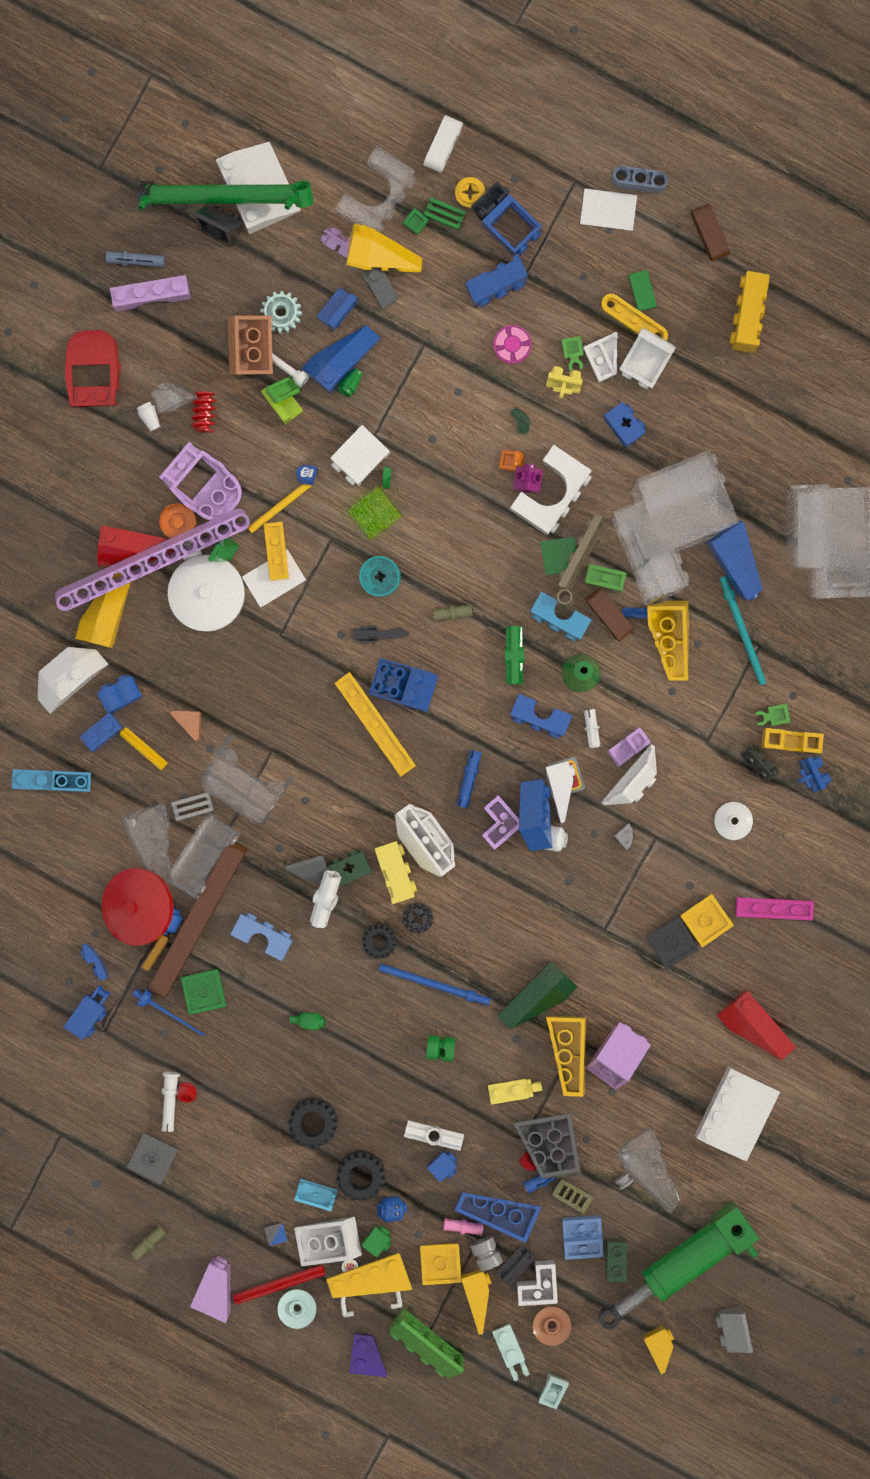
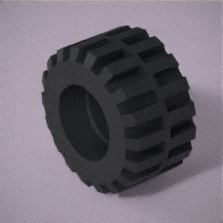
M311 1097V1099H303V1101L296 1104L290 1114L288 1122L290 1135L293 1136L295 1142H299V1145L307 1146L310 1149L311 1147L319 1148L321 1145L324 1146L333 1138L338 1124L337 1115L335 1114V1109L330 1106V1103L323 1101L322 1098L315 1099V1097ZM316 1112L323 1117L324 1128L319 1133H309L303 1128L302 1118L306 1113Z
M356 1150L354 1153L350 1152L341 1160L336 1174V1181L340 1192L342 1191L346 1198L350 1197L352 1201L359 1200V1202H363V1200L369 1201L372 1197H376L378 1192L382 1190L385 1181L384 1165L381 1163V1160L374 1153H368L366 1150L361 1152ZM358 1165L368 1167L372 1172L371 1182L366 1186L353 1184L349 1178V1173L353 1167Z

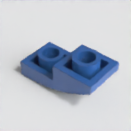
M89 943L82 945L83 949L80 951L83 961L86 960L87 964L95 962V966H93L95 977H98L99 981L109 978L106 966L97 951Z

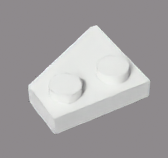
M617 332L583 347L584 353L599 383L617 374Z

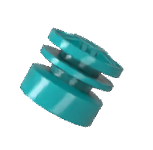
M375 556L368 559L362 565L359 580L367 593L376 597H385L398 589L401 582V573L399 567L391 559L384 556ZM380 571L386 575V578H383V582L376 579Z

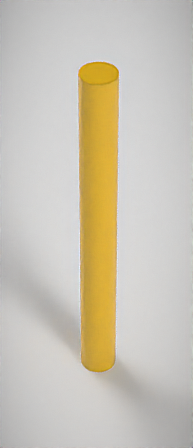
M308 484L300 485L248 526L250 532L256 531L312 486Z

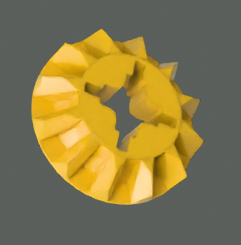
M474 177L462 179L455 188L456 200L462 206L472 208L471 205L485 193L483 183ZM469 186H471L472 192L476 193L472 195L471 200H469L468 194H465V192H468Z

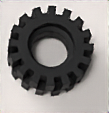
M384 924L370 926L362 937L363 950L371 958L376 959L387 958L391 955L397 943L394 931ZM376 934H382L387 939V944L382 949H376L372 945V938Z

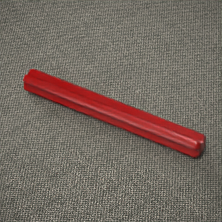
M318 1265L235 1293L233 1295L234 1303L238 1305L324 1276L325 1269L323 1265Z

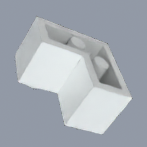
M535 1261L536 1280L517 1282L519 1306L557 1304L555 1261Z

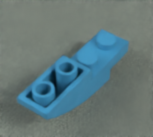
M12 769L11 789L90 792L91 773Z

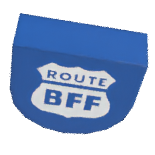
M310 465L300 466L296 471L297 480L303 484L313 485L318 471L317 467Z

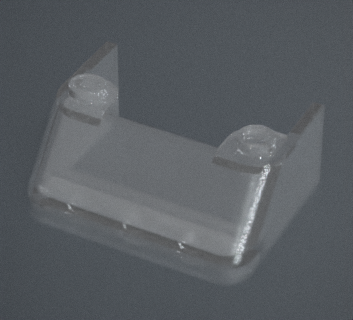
M229 735L214 754L201 779V785L207 792L253 823L263 825L286 793L294 777L290 776L284 785L274 780L270 781L268 785L264 784L236 765L238 757L235 751L228 748L233 738L232 735Z
M209 812L170 870L168 879L171 884L198 900L200 897L198 893L201 895L207 886L205 878L224 849L229 845L233 846L240 833Z

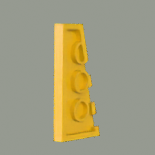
M400 1252L326 1278L333 1298L412 1290Z

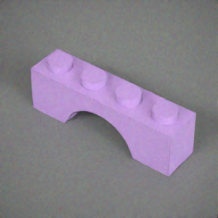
M186 275L110 288L112 304L116 312L135 309L137 306L149 302H176L191 299Z

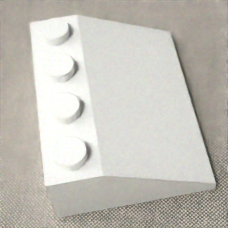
M270 142L234 151L216 159L226 185L289 184ZM235 204L249 234L301 211L295 204L289 210L284 208L285 204Z
M728 1066L694 1136L715 1148L747 1161L780 1091Z

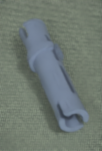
M107 251L106 263L123 264V266H128L129 264L163 268L164 255Z

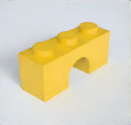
M765 728L762 733L761 748L821 754L824 734Z

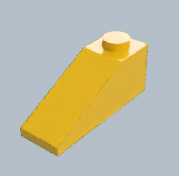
M476 1270L461 1275V1280L480 1335L483 1334L489 1284L492 1283L488 1273Z

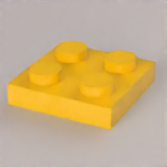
M712 894L680 915L702 948L734 926Z
M459 1242L420 1245L423 1285L461 1283Z

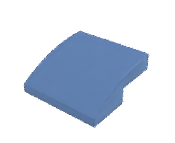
M601 1215L562 1217L565 1260L604 1257Z

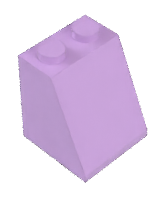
M620 1022L614 1026L585 1067L615 1090L629 1081L651 1046L645 1037L637 1035L631 1031L632 1029L628 1025Z
M217 1256V1258L212 1257L190 1307L226 1323L231 1311L230 1264L227 1263L225 1258Z

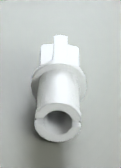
M595 709L583 711L586 728L584 729L587 731L590 748L600 747L598 732L600 727L597 726Z

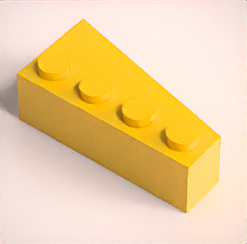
M547 1016L546 1019L563 1095L583 1097L585 1094L586 1017Z

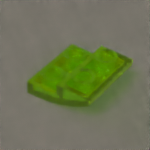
M377 486L367 496L360 499L347 510L370 541L403 516L380 486Z

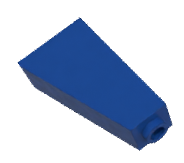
M736 520L706 541V544L740 598L751 601L759 595L758 593L763 588L743 521Z

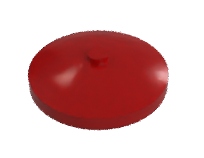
M132 868L118 873L110 880L103 893L102 915L110 933L125 944L139 946L158 940L168 929L173 916V899L167 884L158 874L144 868Z

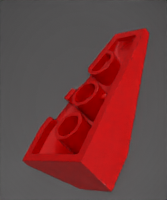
M101 526L97 566H112L169 539ZM167 549L165 554H172L174 549ZM150 557L148 562L156 561L157 557Z
M747 990L742 991L717 1014V1017L729 1030L781 1060L796 1048Z

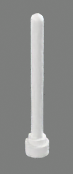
M272 353V362L292 376L295 384L302 388L310 375L304 371H296Z

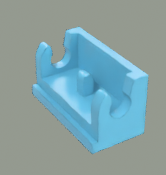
M300 1179L294 1201L332 1211L338 1189Z

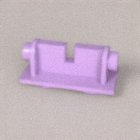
M334 227L325 229L324 232L327 235L323 234L321 238L323 244L334 251L340 245L338 253L347 258L349 237L342 236V232Z

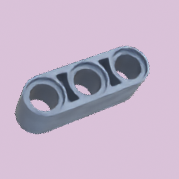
M618 166L613 172L612 183L618 188L661 193L666 188L668 177L661 171ZM622 173L626 179L618 180L616 175ZM641 176L645 181L638 183L635 177ZM661 179L663 185L657 186L654 180Z

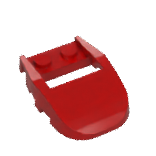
M101 330L81 331L73 335L67 344L65 380L71 407L117 406L115 397L116 391H119L121 364L119 363L117 343L107 332ZM110 365L111 386L73 387L72 366Z

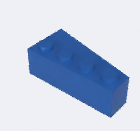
M467 1192L460 1193L454 1207L455 1211L525 1243L541 1209V1206Z

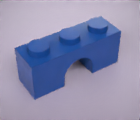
M518 694L510 714L513 717L512 721L522 725L524 722L531 724V729L539 732L544 729L549 731V736L559 739V736L564 737L572 718L571 714L554 708L548 719H540L534 713L536 700Z

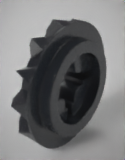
M413 903L403 913V924L412 933H423L433 923L432 911L423 903ZM413 911L418 915L425 913L421 918L423 925L419 924V922L411 924L414 919Z

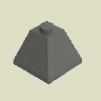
M325 855L285 866L287 871L311 883L316 882L317 885L321 884L323 874L328 870Z

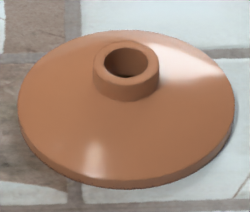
M554 1306L546 1307L536 1314L533 1320V1332L541 1343L548 1346H556L563 1343L569 1337L571 1320L568 1314L561 1308ZM551 1321L555 1322L553 1328L548 1326V1323Z

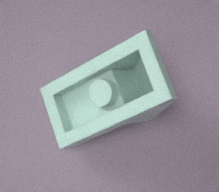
M548 1373L546 1384L538 1403L557 1409L569 1382L566 1379Z

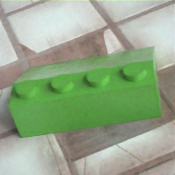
M403 1308L389 1325V1334L395 1340L399 1341L400 1339L405 1343L404 1346L410 1352L419 1354L420 1360L426 1365L431 1364L436 1368L435 1372L441 1377L446 1376L450 1379L464 1371L463 1355L406 1309Z

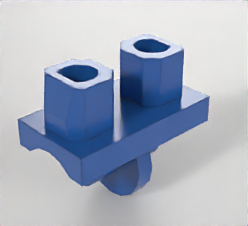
M811 756L799 761L802 768L799 772L802 777L798 779V783L805 782L807 788L811 787L813 793L827 788L826 785L831 782V778L827 772L820 774L818 768L823 766L820 756L813 758Z

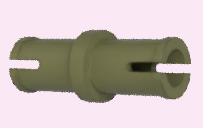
M471 604L455 607L450 605L448 608L433 609L435 621L444 619L456 620L459 617L473 616Z
M158 1225L155 1230L147 1237L144 1236L142 1241L130 1251L132 1256L138 1261L147 1251L155 1248L154 1245L167 1235L166 1231Z

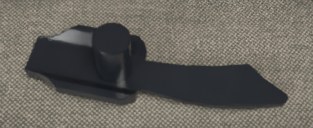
M361 626L359 629L353 630V640L361 643H376L378 638L396 639L409 635V632L401 627L387 631H378L376 626Z

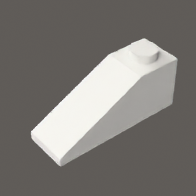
M568 761L545 767L560 823L565 822L573 784L572 776H575L573 764L569 765Z

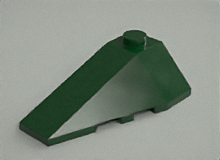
M549 960L497 1016L510 1029H513L565 1001L578 986Z

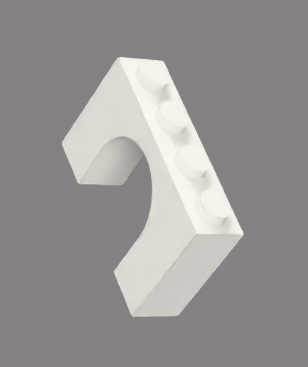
M555 445L552 446L545 456L542 464L556 472L564 480L566 486L564 498L555 505L544 506L521 492L510 507V511L547 536L550 532L554 534L560 525L557 523L561 516L565 518L571 509L568 507L570 502H575L581 494L579 489L582 485L586 487L592 478L590 476L592 470Z

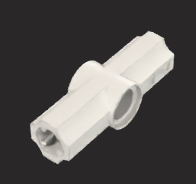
M327 870L324 872L320 888L314 894L313 903L315 905L310 922L316 928H325L327 926L330 913L337 904L338 896L336 893L341 876L336 871Z
M408 1120L404 1137L460 1151L464 1134ZM437 1131L440 1136L438 1139L432 1140L429 1138V1133Z

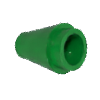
M353 368L338 384V391L348 398L355 395L363 373Z

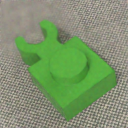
M581 336L562 339L564 357L571 359L569 370L573 371L572 365L575 362L579 364L580 369H583V363L579 360V356L584 355Z
M787 704L767 707L768 713L763 711L754 713L755 716L761 715L763 717L762 722L756 723L757 726L765 725L767 721H770V726L790 723Z

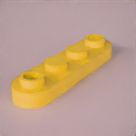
M607 294L604 296L601 308L606 314L637 335L645 328L654 334H659L662 339L667 341L668 332L664 327L617 295ZM612 302L614 307L609 308L607 303Z

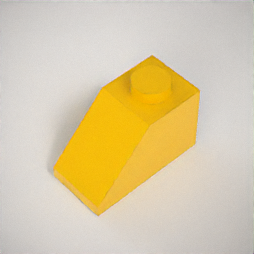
M662 1325L642 1335L661 1374L666 1371L674 1347L671 1342L674 1338L670 1329L665 1330Z

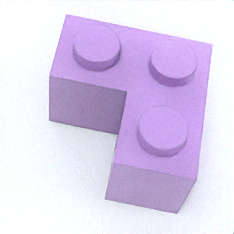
M499 795L484 807L485 811L496 823L485 831L482 836L494 850L519 829V818Z

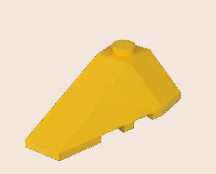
M117 572L112 577L117 579L122 574ZM131 582L93 600L79 622L75 639L113 649Z
M665 601L648 605V626L661 656L668 680L688 681V601Z

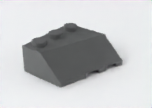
M571 1114L513 1123L541 1178H564L582 1175Z

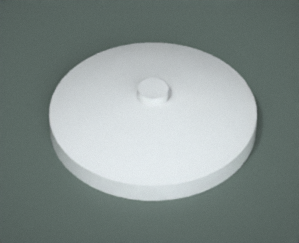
M210 555L195 556L183 562L174 571L168 585V601L176 618L187 627L202 632L216 631L232 623L240 613L245 598L244 584L238 571L228 561L210 562L208 560Z

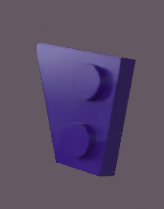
M354 1333L349 1373L379 1377L387 1376L374 1335Z

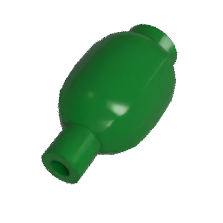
M303 1012L299 1016H290V1023L298 1024L300 1028L305 1030L318 1031L320 1028L325 1027L326 1018L322 1017L319 1013Z

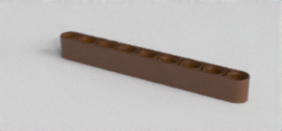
M232 840L229 841L148 988L149 991L164 999L167 997L245 856L247 848Z

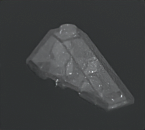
M165 804L139 809L122 816L127 836L144 869L158 874L166 884L171 883V861L168 857V846H170L168 828H170V820Z
M647 1128L626 1141L616 1155L625 1170L668 1213H672L680 1199L673 1179L668 1176L666 1170L668 1164L666 1160L663 1161L660 1152L662 1150L661 1143L652 1128Z

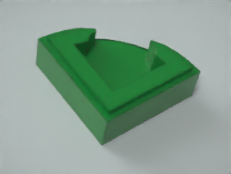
M384 467L383 489H389L391 485L392 469L389 467Z

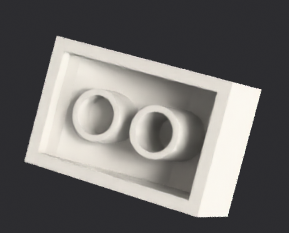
M355 1216L294 1228L301 1266L352 1260L362 1255Z

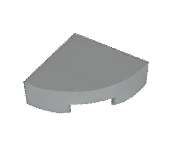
M629 823L614 835L625 850L631 846L633 840V831Z

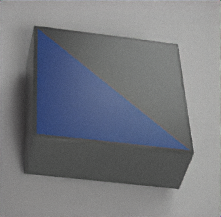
M284 1222L264 1227L269 1246L288 1241Z

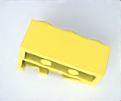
M397 841L375 848L392 904L415 897L414 892L417 891L414 880L410 881L408 874L411 873L408 862L404 863L402 855H405L402 844L398 845Z

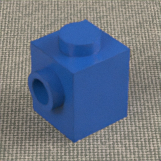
M443 1150L427 1165V1169L441 1182L446 1177L448 1179L457 1172L455 1169L457 1167V1158L450 1151L447 1153Z

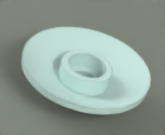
M294 1289L288 1291L281 1297L278 1304L280 1320L286 1326L294 1329L308 1326L316 1315L314 1298L304 1290ZM299 1304L301 1309L296 1311L294 1305Z

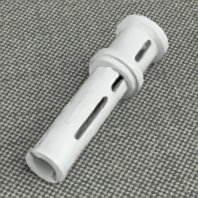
M163 1072L164 1088H162V1094L164 1095L161 1130L166 1132L168 1128V1132H173L175 1098L178 1093L177 1081L180 1073Z

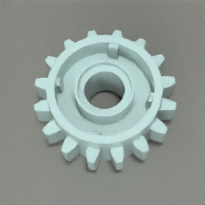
M283 291L280 294L273 292L272 297L267 296L268 301L262 302L264 309H260V313L265 314L264 316H271L272 332L278 330L279 334H282V331L285 330L289 333L290 328L296 329L295 323L301 322L298 316H302V312L298 311L301 305L296 304L297 298L292 299L291 293L284 295ZM281 308L286 310V314L282 317L276 315L277 310Z

